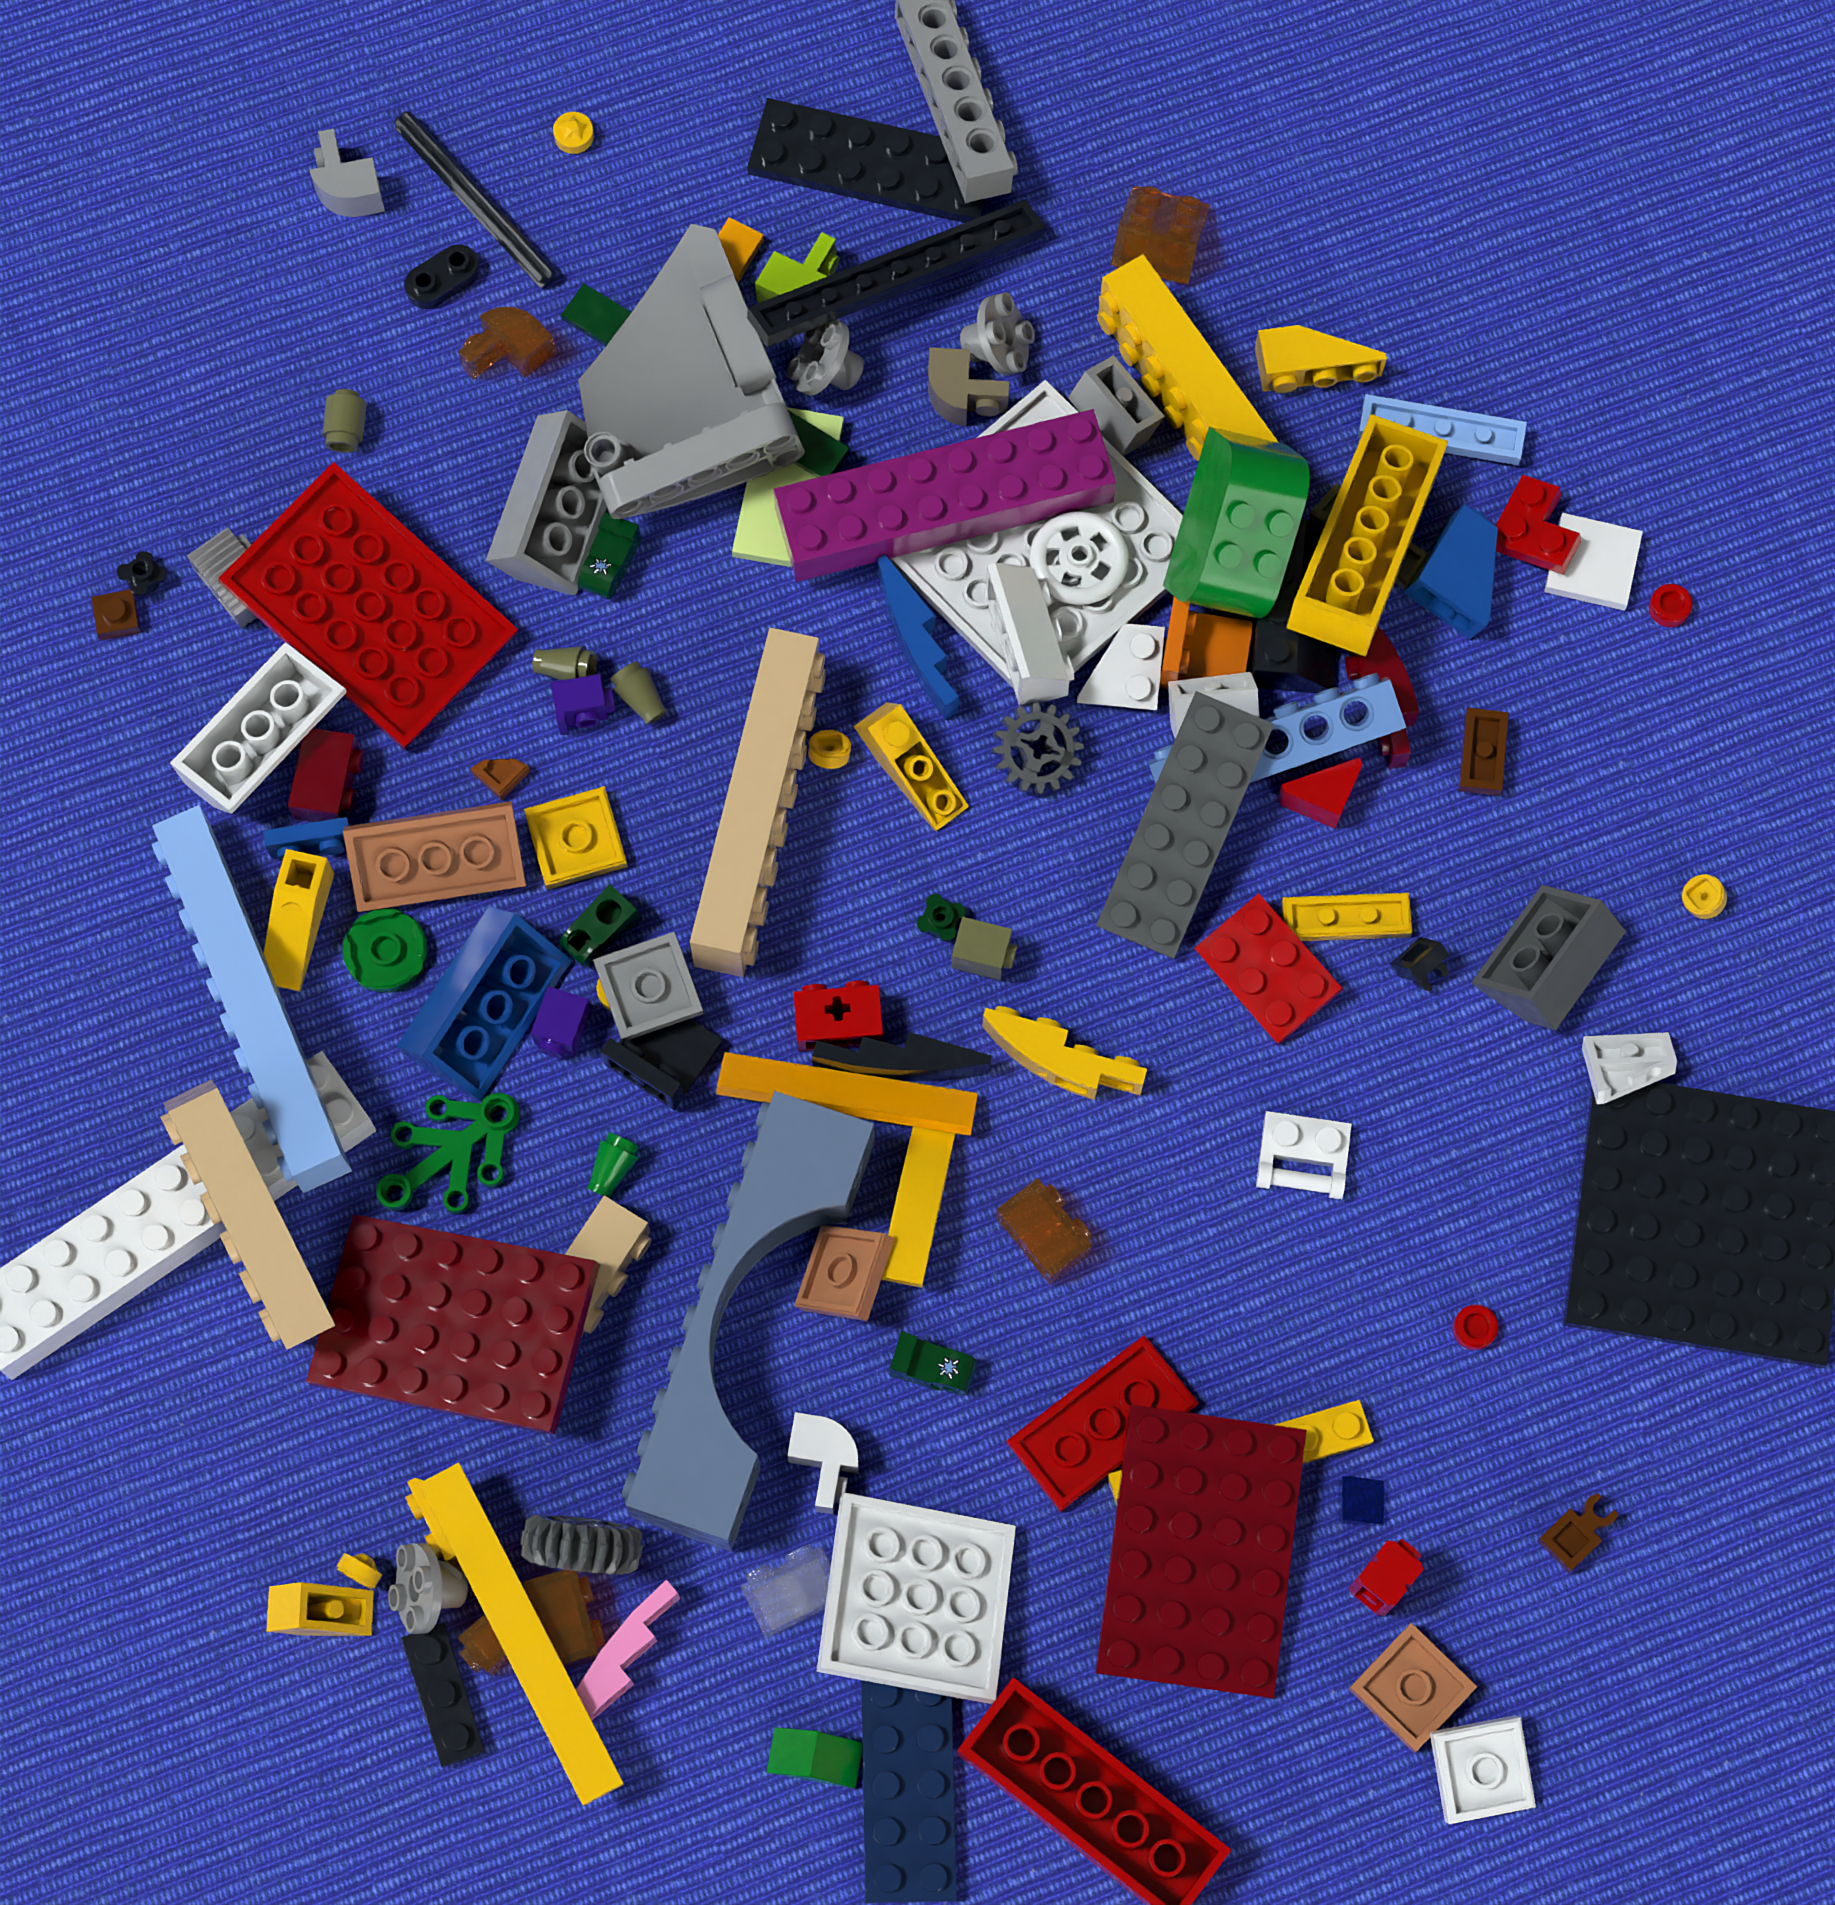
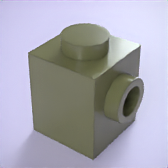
M962 917L952 953L951 968L1001 980L1003 969H1012L1018 945L1011 943L1012 929Z

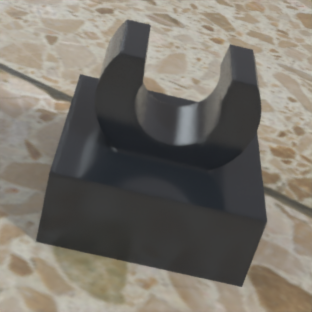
M1420 937L1394 959L1390 965L1399 977L1413 980V983L1419 989L1431 991L1433 988L1427 980V974L1433 970L1437 976L1444 978L1448 976V969L1442 961L1449 954L1441 942Z

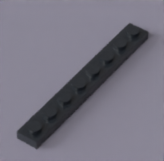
M1022 200L750 306L747 311V319L768 347L1042 239L1045 235L1046 226L1028 202Z

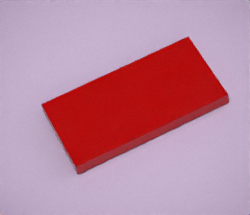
M1143 1335L1009 1438L1006 1444L1061 1513L1105 1479L1109 1473L1114 1472L1122 1465L1129 1405L1189 1413L1199 1403L1146 1336Z

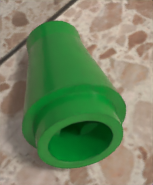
M609 1132L605 1141L600 1140L587 1189L610 1199L614 1190L639 1159L636 1157L640 1146Z

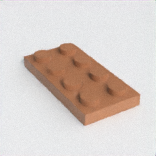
M512 801L352 825L343 828L358 912L526 886Z

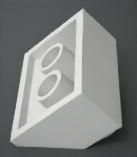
M997 562L987 564L985 597L1019 707H1027L1033 703H1042L1068 696L1069 681L1074 680V671L1069 656L1062 657L1058 643L1063 641L1057 618L1050 619L1046 605L1051 604V599L1045 580L1038 581L1035 569L1032 567Z

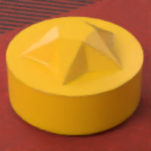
M567 112L558 117L554 123L553 134L555 143L562 151L569 154H578L591 146L594 132L592 123L586 115L579 112Z
M819 731L810 738L809 758L815 765L822 768H840L850 759L851 742L846 735L839 731Z
M1702 874L1691 878L1685 884L1682 891V901L1693 916L1700 919H1709L1722 912L1727 903V892L1717 878Z
M344 1553L336 1565L339 1572L369 1589H375L382 1577V1574L377 1570L373 1558L364 1553L354 1556Z

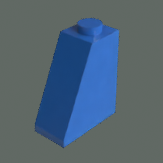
M1464 504L1447 519L1403 593L1470 640L1485 628L1490 621L1498 527L1489 522L1483 513L1476 509H1471Z

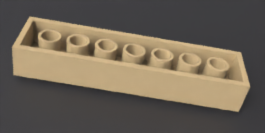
M769 627L690 939L694 967L744 978L746 966H754L759 947V941H756V926H764L769 906V901H766V886L773 887L778 871V862H775L777 856L776 846L783 848L788 830V823H785L786 808L793 809L798 784H795L797 774L795 769L802 770L807 754V745H804L806 731L812 732L817 712V707H814L816 693H822L826 677V669H823L825 654L819 651V638Z

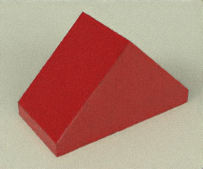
M1360 757L1282 784L1278 795L1280 805L1335 829L1359 777L1363 765Z

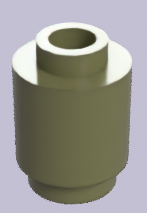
M338 389L335 391V394L326 397L322 437L326 439L325 447L329 450L341 453L356 452L359 443L363 441L367 402L359 397L358 392L349 389Z

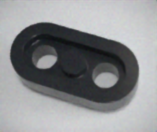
M452 245L412 269L407 274L404 282L406 295L410 303L417 308L431 309L473 284L480 273L477 255L468 246ZM457 259L465 261L460 266L452 265V262ZM423 280L431 282L427 287L418 286L419 282Z

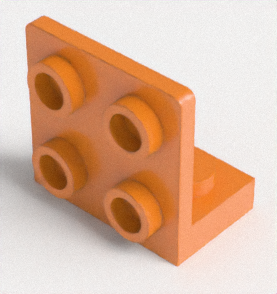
M1174 596L1159 688L1168 689L1169 681L1245 673L1253 623L1247 620L1197 613V611L1189 610L1190 603L1181 602Z

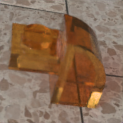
M498 307L481 314L480 320L483 333H477L469 337L464 342L462 349L458 351L462 368L472 380L504 356L526 378L556 354L552 335L534 316L515 307Z

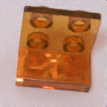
M1133 186L1118 226L1111 266L1121 267L1144 254L1160 278L1188 285L1198 242L1209 213L1210 205L1200 202V200L1192 196L1179 197L1163 193L1151 186Z

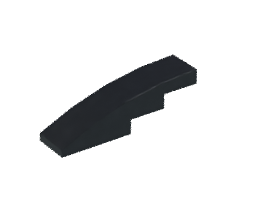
M911 1032L908 1034L904 1048L863 1036L858 1052L817 1040L812 1054V1064L814 1067L901 1081H946L989 1075L992 1055Z

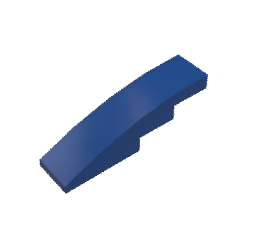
M884 554L878 558V575L891 624L901 650L919 684L942 717L947 720L958 712L959 696L941 675L947 668V655L930 636V633L935 631V615Z

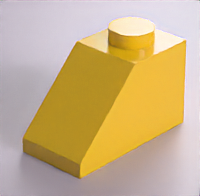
M305 1582L269 1586L266 1632L302 1636H372L374 1591Z

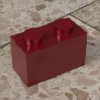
M312 728L302 739L288 807L295 820L319 822L344 818L346 814L353 813L356 803V790L352 789L355 774H361L364 765V750H360L354 734Z

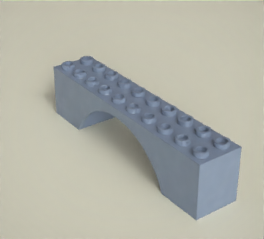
M774 1091L770 1103L763 1101L756 1119V1126L759 1127L756 1143L749 1141L744 1151L741 1166L744 1167L743 1180L741 1183L734 1182L726 1204V1207L730 1208L727 1224L720 1222L716 1229L712 1242V1248H715L712 1265L705 1263L697 1283V1288L700 1289L698 1305L690 1304L682 1325V1330H685L684 1344L682 1348L675 1346L667 1367V1371L671 1372V1380L668 1388H660L656 1395L652 1408V1413L656 1414L653 1430L645 1429L637 1449V1455L640 1456V1466L637 1474L629 1472L621 1495L622 1498H625V1506L631 1518L732 1552L761 1467L758 1455L741 1439L732 1427L717 1396L714 1377V1351L722 1316L729 1300L744 1277L764 1256L793 1237L818 1229L821 1225L847 1224L875 1145L874 1123Z

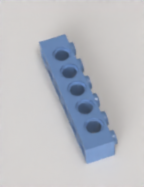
M1373 673L1354 680L1355 688L1339 693L1338 688L1334 687L1313 695L1315 699L1313 703L1299 707L1298 702L1295 701L1273 709L1275 716L1265 720L1274 723L1272 730L1278 729L1286 734V743L1278 751L1263 749L1249 783L1407 728L1390 679L1387 677L1379 679L1378 673ZM1353 701L1363 702L1366 707L1365 717L1358 723H1349L1344 718L1345 707ZM1313 715L1322 716L1326 721V729L1318 737H1309L1305 735L1303 730L1305 721ZM1173 744L1154 751L1155 758L1148 761L1155 784L1158 781Z

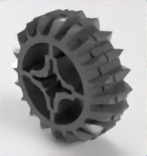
M533 1515L526 1519L525 1529L522 1530L521 1556L530 1563L549 1566L550 1568L596 1574H630L638 1569L639 1559L642 1557V1532L634 1526L613 1521L568 1515Z

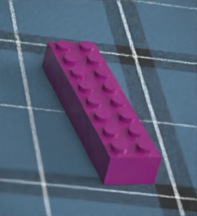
M1094 409L774 488V501L795 581L799 582L878 562V558L884 554L890 559L1042 521L1064 513L1113 503L1116 480Z

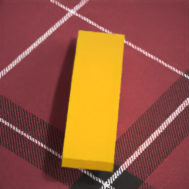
M913 1126L888 1233L890 1237L894 1238V1242L881 1280L923 1287L956 1133Z

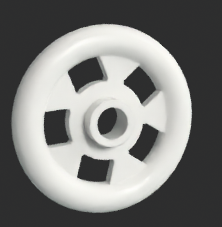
M1074 511L1052 518L1038 531L1030 549V566L1035 569L1038 581L1045 580L1050 596L1068 604H1091L1108 597L1121 584L1128 569V548L1122 534L1110 521L1090 512ZM1077 528L1080 537L1071 538L1065 542L1061 532ZM1098 534L1109 544V547L1102 552H1099L1098 547L1091 541ZM1047 550L1059 551L1058 559L1060 565H1047ZM1076 551H1082L1087 555V558L1077 561L1072 557V554ZM1099 563H1103L1110 568L1107 576L1102 581L1091 575L1098 568ZM1064 574L1075 578H1082L1080 587L1073 588L1062 584Z

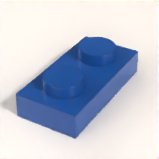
M348 817L263 830L265 847L271 858L278 859L279 861H283L286 849L307 854L320 852L323 855L340 854L346 848L343 828L351 826Z

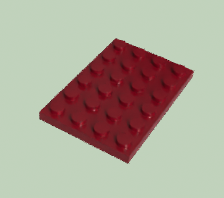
M353 1214L327 1305V1310L335 1326L319 1334L306 1382L312 1386L555 1435L600 1264L591 1259Z
M1129 1405L1095 1673L1274 1699L1307 1430Z

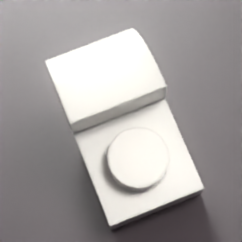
M795 1412L787 1455L788 1462L821 1468L815 1503L816 1512L834 1515L835 1503L840 1502V1497L843 1493H846L848 1478L840 1477L841 1471L858 1474L859 1471L858 1452L855 1442L849 1432L836 1421L826 1417Z

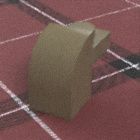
M929 347L928 395L933 408L942 418L953 424L966 426L967 411L976 412L978 415L987 417L1008 412L1009 381L969 379L970 349Z

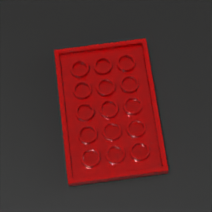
M335 462L218 578L219 583L280 639L343 686L347 691L344 697L404 751L518 632V629Z

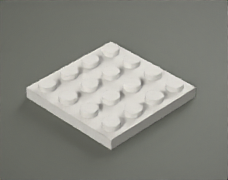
M843 1493L839 1502L817 1672L992 1704L996 1700L1016 1526Z

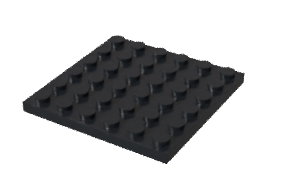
M1658 1082L1649 1084L1607 1103L1597 1104L1593 1088L1591 1087L1563 1326L1823 1369L1826 1367L1835 1290V1111Z

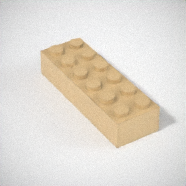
M212 1079L164 1102L163 1104L168 1113L160 1118L174 1146L183 1142L187 1153L181 1155L180 1158L193 1184L196 1185L203 1182L207 1192L199 1196L213 1224L223 1222L227 1231L219 1234L233 1264L240 1261L243 1262L246 1270L238 1274L253 1304L262 1300L265 1309L259 1311L258 1314L272 1342L274 1343L281 1339L288 1350L335 1326Z

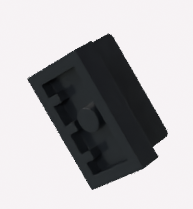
M687 1019L636 1038L624 1040L623 1042L621 1039L619 1042H616L609 1038L600 1053L605 1066L675 1111L722 1043L718 1036L695 1021Z

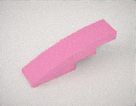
M667 1579L629 1615L602 1648L577 1687L576 1691L591 1720L595 1719L634 1685L623 1670L657 1642L655 1636L647 1627L680 1599L679 1594Z

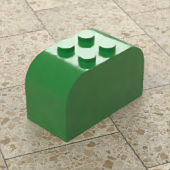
M1209 426L1163 586L1181 602L1259 619L1265 617L1273 607L1279 594L1306 505L1310 476L1306 459L1286 444Z

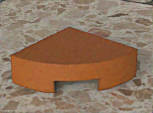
M487 759L474 765L470 771L477 780L502 801L530 773V768L517 759Z

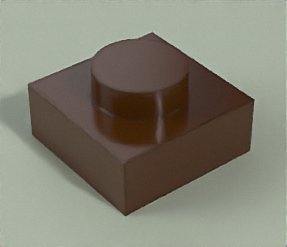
M131 589L91 597L96 631L100 641L141 633L136 597L131 592Z

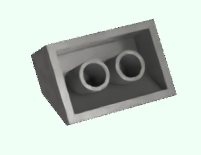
M1541 885L1473 979L1472 984L1525 1022L1556 1031L1626 931L1602 900Z

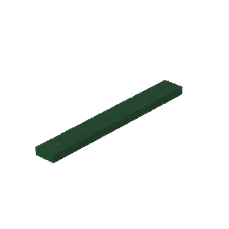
M583 283L561 313L563 321L606 347L631 312ZM788 410L805 450L804 455L795 461L794 464L817 478L837 473L849 456L850 448Z

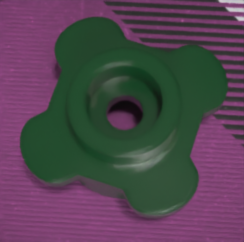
M939 894L928 896L926 899L927 908L924 914L917 919L918 929L923 933L928 932L930 935L940 938L945 942L953 940L956 937L958 921L965 917L964 906L961 903L952 904L944 901ZM942 914L945 916V919L939 921L937 916Z

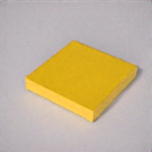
M605 786L524 809L547 890L628 867Z

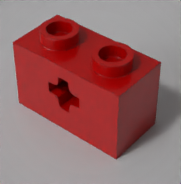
M857 980L845 983L842 988L827 989V985L810 984L803 986L802 991H793L798 1052L814 1051L817 1040L842 1048L860 1047L863 1036L883 1042L879 985H870L868 981ZM842 1008L843 1020L834 1021L833 1009Z

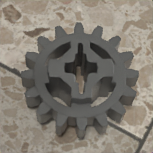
M1039 703L1031 704L1029 714H1027L1022 706L1014 709L1016 720L1009 716L1003 717L1001 722L1007 728L1006 731L997 730L993 733V737L1000 740L1001 745L992 748L991 754L1001 755L1002 761L994 766L995 769L1002 770L1006 768L1009 773L1004 782L1009 784L1016 779L1019 780V791L1022 793L1029 788L1030 784L1033 785L1036 795L1044 792L1046 783L1052 791L1059 789L1058 778L1070 781L1073 775L1068 770V767H1078L1082 762L1073 756L1075 751L1084 748L1082 743L1073 742L1072 738L1080 731L1079 727L1068 729L1065 724L1068 722L1070 715L1066 713L1059 718L1055 717L1056 706L1054 705L1048 706L1044 713L1041 712ZM1037 721L1032 733L1016 732L1022 724ZM1054 729L1060 735L1063 747L1058 746L1053 736ZM1039 739L1041 740L1040 747L1049 754H1042L1034 758V750L1028 747V744ZM1011 750L1016 751L1021 761L1020 769L1012 758ZM1043 764L1058 765L1051 774L1037 776Z

